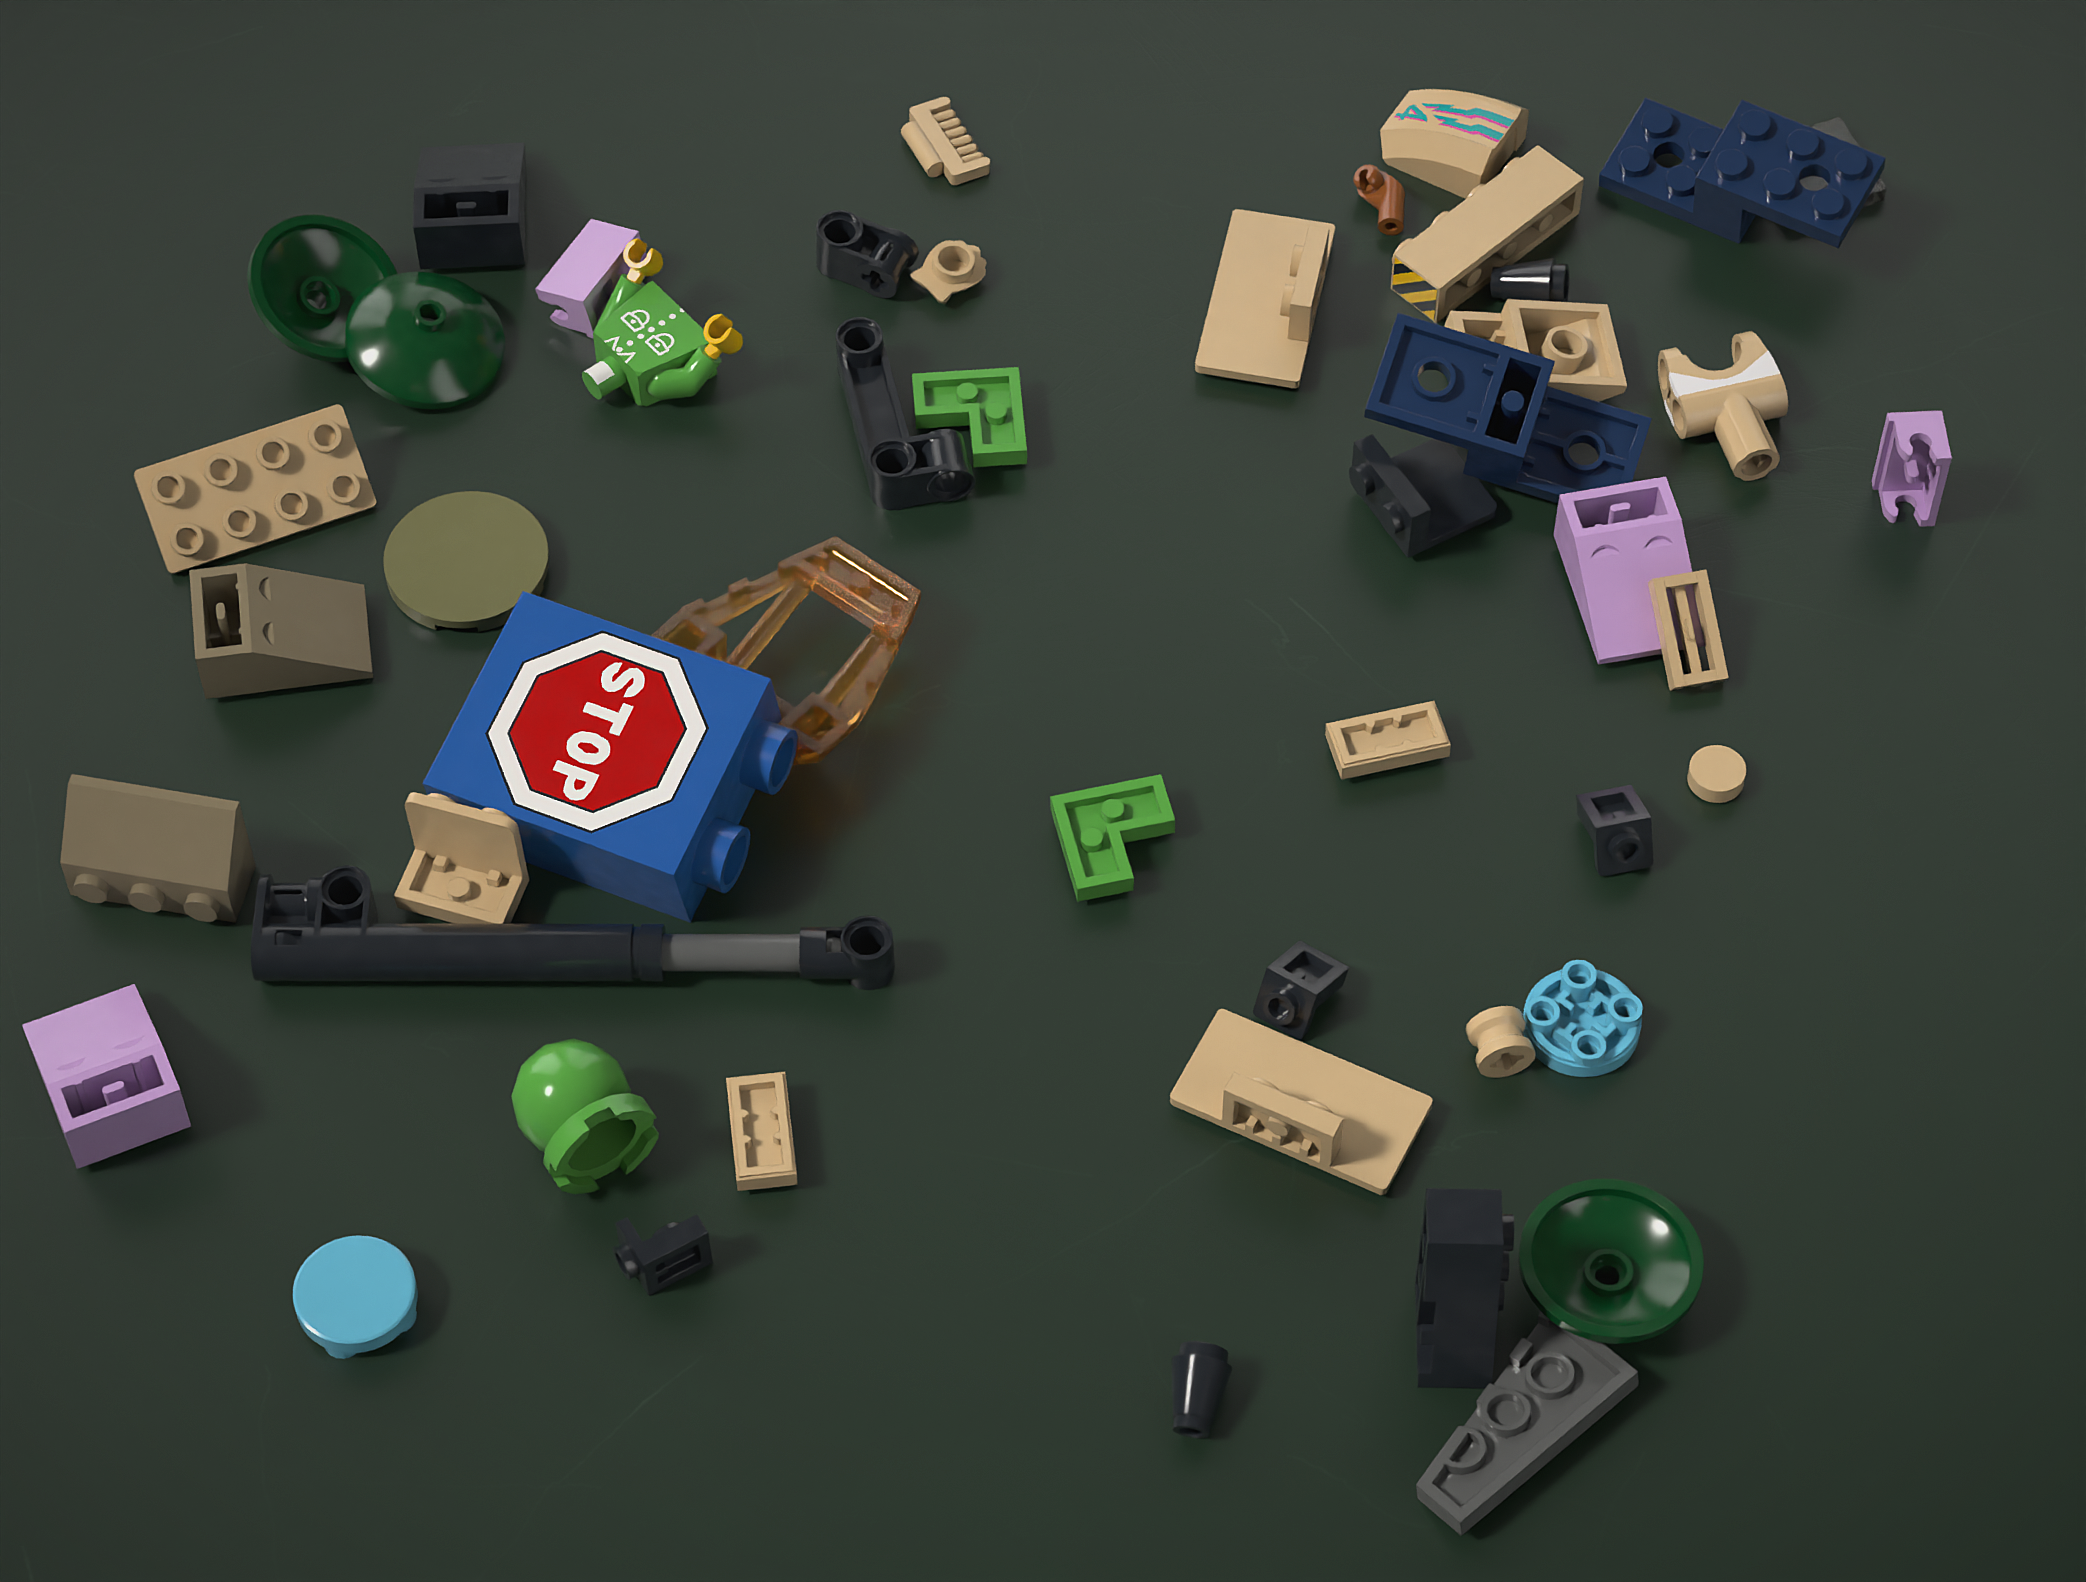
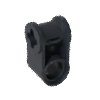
M830 211L824 214L816 225V263L819 271L828 278L840 280L863 289L875 297L884 299L894 296L900 286L899 277L906 267L915 264L919 256L918 246L907 234L900 230L887 228L868 221L849 211Z

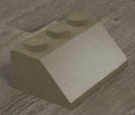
M72 774L67 789L60 860L70 895L78 896L91 903L109 901L133 905L135 908L145 912L163 910L186 914L204 922L222 920L236 923L256 868L241 806L238 801Z

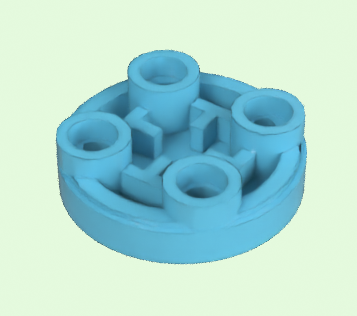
M1573 960L1566 963L1562 970L1553 972L1541 979L1533 987L1524 1006L1523 1017L1526 1025L1523 1034L1524 1037L1529 1038L1532 1042L1535 1056L1538 1060L1549 1068L1575 1077L1600 1076L1616 1070L1632 1056L1640 1036L1643 1006L1640 999L1633 995L1630 989L1614 976L1596 970L1591 963L1585 960Z
M348 1236L331 1241L314 1251L305 1260L296 1275L293 1286V1303L299 1323L314 1342L325 1347L328 1354L335 1358L346 1359L356 1353L377 1349L395 1339L401 1332L410 1329L416 1321L418 1291L411 1264L398 1248L382 1239L370 1236Z

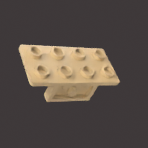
M1235 209L1232 212L1195 360V371L1197 373L1289 388H1298L1300 386L1334 240L1335 226L1333 224Z
M339 404L171 458L134 472L136 485L166 568L170 574H176L371 509L376 505V498L345 412Z
M1225 1009L1217 1011L1170 1094V1103L1177 1108L1379 1195L1387 1193L1425 1122L1433 1102L1432 1098L1426 1094Z

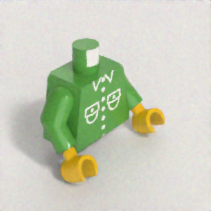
M637 238L631 240L624 249L623 257L625 263L631 269L628 275L621 274L593 332L597 364L582 372V378L588 391L596 399H601L620 387L639 406H649L660 400L694 396L708 379L717 374V367L722 362L720 358L722 352L729 355L738 352L743 346V337L741 333L732 328L733 322L722 314H716L709 318L703 329L656 283L651 281L645 285L642 282L644 276L657 274L662 269L663 258L660 252L651 248L646 258L640 262L647 246L645 242Z

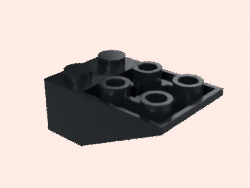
M525 143L422 147L414 185L413 231L420 269L525 264Z

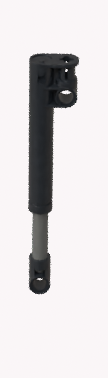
M349 865L335 867L323 877H310L307 883H274L272 874H261L257 887L251 939V967L255 981H634V978H641V981H664L666 971L800 972V979H847L851 985L858 989L874 990L886 985L893 977L895 971L892 929L886 921L870 915L856 917L849 921L845 927H801L800 934H666L665 924H641V927H634V924L378 923L377 907L370 878L365 871ZM355 900L352 904L340 905L346 901ZM867 950L877 952L873 955L867 956L859 954L860 952Z

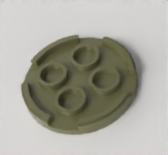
M463 491L435 497L417 506L404 516L388 538L384 550L383 564L391 597L408 617L435 630L439 626L448 628L477 627L478 632L506 624L522 591L540 596L544 589L543 583L549 567V549L542 526L524 506L494 493Z

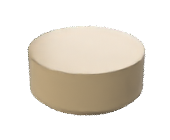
M1721 745L1703 747L1690 760L1687 775L1688 785L1695 795L1705 801L1713 803L1730 801L1737 797L1743 789L1746 764L1743 758L1729 747Z

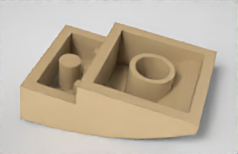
M1507 299L1501 313L1450 311L1444 327L1554 360L1555 363L1548 384L1549 387L1598 402L1622 394L1627 388L1608 304Z

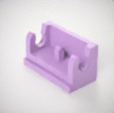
M594 219L587 223L535 288L540 300L551 305H558L566 311L555 310L550 316L553 322L563 327L586 333L587 337L593 338L595 327L621 274L628 275L631 269L625 263L623 257L624 249L631 240L636 238L641 240L639 232ZM646 252L642 255L640 262L646 258Z
M1942 411L1887 413L1871 482L1873 490H1879L1883 514L1891 523L1896 522L1898 508L1895 504L1904 501L1914 506V516L1920 527L1935 526L1952 459Z

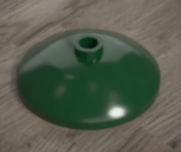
M305 214L285 219L274 225L263 235L251 254L247 271V283L250 298L258 316L269 331L282 343L296 352L313 359L327 362H349L344 335L348 313L353 303L369 286L381 279L397 274V271L384 249L360 228L332 216ZM307 299L317 303L319 309L312 306Z
M431 272L395 274L372 284L353 303L345 326L346 353L358 376L381 396L413 408H449L474 399L485 391L498 375L505 352L503 326L491 304L467 284L449 276ZM423 318H431L435 321H427Z
M1620 1179L1583 1180L1562 1187L1550 1194L1529 1216L1521 1235L1518 1254L1519 1271L1524 1287L1531 1300L1548 1319L1579 1337L1612 1344L1633 1343L1650 1339L1676 1325L1693 1306L1700 1290L1704 1271L1703 1251L1699 1237L1684 1213L1658 1192L1643 1185ZM1608 1278L1615 1285H1604L1599 1283L1597 1279Z

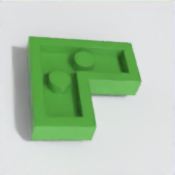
M1019 367L912 374L916 429L969 425L973 467L1027 464V445Z
M1161 774L1050 796L1051 813L1077 902L1133 891L1134 877L1123 843L1175 833V817Z

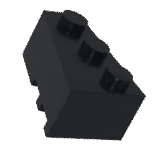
M1426 1188L1414 1278L1418 1388L1485 1389L1489 1383L1492 1384L1498 1311H1503L1504 1281L1508 1282L1509 1251H1513L1514 1215L1502 1214V1189Z

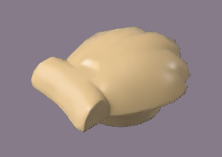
M947 240L936 245L928 254L923 266L911 273L910 276L914 282L926 288L939 303L945 304L950 299L951 294L967 290L982 280L986 274V260L981 257L979 247L966 245L961 240Z

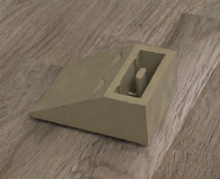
M246 563L189 570L195 660L205 699L373 678L366 593L363 584Z

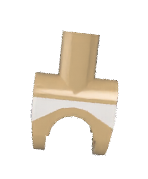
M1752 331L1734 335L1732 339L1734 365L1724 370L1711 371L1700 368L1692 363L1687 355H1682L1676 347L1660 351L1658 356V376L1666 411L1678 436L1684 439L1715 432L1735 477L1741 478L1743 481L1762 478L1776 468L1780 461V456L1764 421L1786 416L1788 412V396L1778 367L1760 338Z

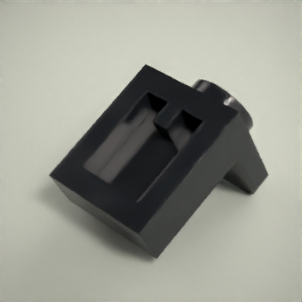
M1632 785L1576 795L1577 815L1594 842L1595 868L1600 876L1648 868L1653 865L1651 816Z
M1299 940L1267 967L1253 1013L1256 1017L1290 1036L1302 1039L1309 1031L1316 1008L1344 985L1349 967Z
M697 1214L680 1223L672 1222L664 1225L651 1238L645 1241L641 1240L627 1217L615 1222L619 1245L612 1248L614 1257L624 1276L628 1280L637 1277L648 1296L713 1263L709 1233Z

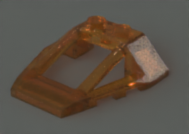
M836 536L778 562V570L755 581L749 582L747 578H743L728 585V593L705 603L700 598L683 606L651 635L652 637L747 670L811 590L872 629L819 695L812 692L797 707H793L776 695L782 717L778 724L795 730L798 735L797 750L792 766L820 762L858 726L869 710L912 624L921 601V591ZM781 592L727 658V634L719 630L718 627Z

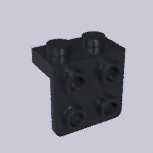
M1373 434L1354 442L1352 467L1349 468L1350 483L1407 558L1485 523L1496 515L1497 504L1476 477L1463 474L1465 462L1451 444L1431 439L1391 458Z

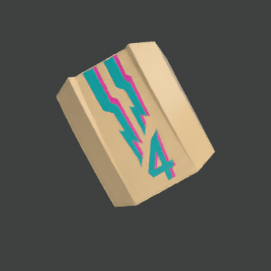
M1441 89L1409 91L1380 129L1383 160L1391 167L1466 199L1476 186L1480 184L1485 185L1491 181L1514 150L1517 151L1526 139L1529 110L1499 99L1461 91Z

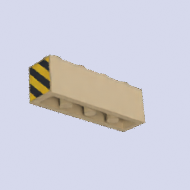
M1539 145L1521 158L1516 157L1512 159L1499 175L1485 185L1480 184L1476 186L1462 203L1450 212L1444 211L1440 213L1430 227L1414 239H1406L1397 247L1392 257L1391 289L1437 323L1449 314L1450 311H1453L1491 281L1493 267L1513 265L1577 216L1580 211L1584 178Z

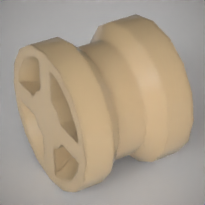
M1513 1006L1493 1007L1478 1013L1466 1025V1033L1470 1043L1478 1048L1475 1061L1482 1075L1489 1078L1510 1076L1524 1070L1535 1059V1050L1529 1038L1523 1036L1526 1023L1522 1012L1518 1008Z

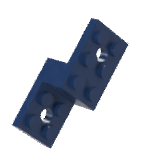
M1645 97L1601 170L1599 186L1738 244L1741 242L1755 216L1758 215L1839 249L1884 171L1886 157L1745 100H1741L1725 129H1722ZM1662 154H1674L1682 162L1672 168H1666L1657 164L1655 159ZM1816 176L1825 180L1828 185L1823 189L1813 191L1803 187L1800 181L1806 177Z
M1399 312L1397 313L1364 413L1365 418L1468 449L1463 470L1465 475L1558 503L1560 494L1632 482L1652 418L1549 387L1548 384L1554 367V360ZM1427 370H1437L1446 376L1448 386L1441 391L1431 392L1420 385L1418 376ZM1577 443L1589 444L1596 450L1598 460L1593 464L1580 465L1572 460L1568 449Z

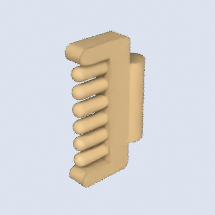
M940 97L911 107L909 111L910 122L902 127L901 135L929 177H938L944 173L950 184L958 185L988 175L990 173V159L984 157L983 153L977 152V144L972 143L973 138L970 135H966L967 129L961 126V120L955 118V111L950 109V99L948 97Z

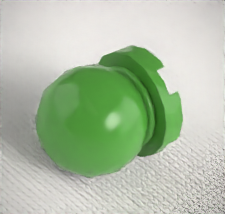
M569 1039L544 1045L521 1066L511 1095L518 1127L540 1151L545 1152L543 1164L561 1191L571 1194H582L599 1190L600 1187L595 1182L596 1179L607 1175L618 1167L627 1175L649 1155L659 1137V1133L653 1125L656 1116L643 1097L631 1094L630 1086L620 1064L603 1048L581 1040Z

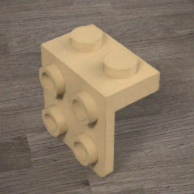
M416 792L410 793L405 802V809L415 850L394 894L396 907L451 923L510 924L529 882L518 824L507 814L494 808H483L482 810L455 803L449 797L437 793L428 795Z

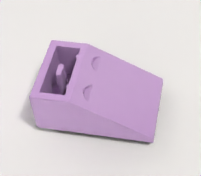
M1660 477L1560 494L1554 538L1598 665L1662 654L1648 582L1653 578L1692 572L1682 519L1667 478ZM1687 585L1685 590L1697 647L1705 646L1693 585ZM1669 588L1666 589L1678 651L1684 649L1672 590Z
M135 984L22 1025L77 1169L191 1127L179 1085Z

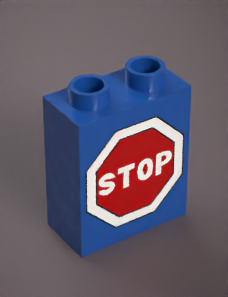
M522 591L422 784L427 795L437 793L447 796L455 803L480 810L483 808H494L507 814L518 824L525 862L690 923L707 888L727 893L737 881L746 861L750 845L749 829L738 824L755 790L775 795L781 789L789 775L795 758L798 735L795 730L785 727L783 724L771 678Z

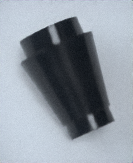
M1551 258L1505 265L1504 267H1493L1491 274V297L1505 301L1507 299L1568 302L1570 285L1569 265L1556 263V259Z
M1189 1341L1180 1344L1179 1354L1172 1357L1174 1419L1172 1430L1175 1433L1190 1438L1209 1437L1211 1425L1214 1422L1232 1372L1231 1365L1227 1363L1229 1353L1223 1347L1207 1342Z

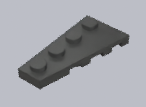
M1540 1312L1537 1326L1527 1339L1522 1338L1509 1355L1508 1366L1495 1384L1489 1383L1477 1400V1409L1464 1426L1457 1427L1417 1482V1498L1462 1536L1638 1387V1371L1602 1342L1574 1335L1556 1325Z

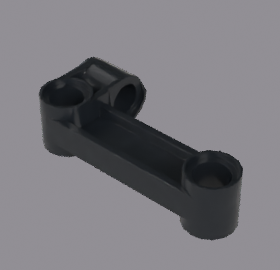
M854 317L844 321L836 331L837 369L842 381L873 503L882 509L891 511L938 501H954L969 494L974 488L975 478L962 434L952 429H939L928 434L909 437L883 341V330L874 320L865 317Z

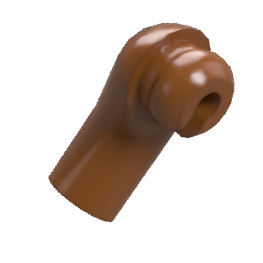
M1367 164L1361 166L1354 174V185L1357 187L1358 194L1379 210V231L1386 235L1401 233L1404 228L1405 191L1403 186L1389 174L1380 171L1375 165Z

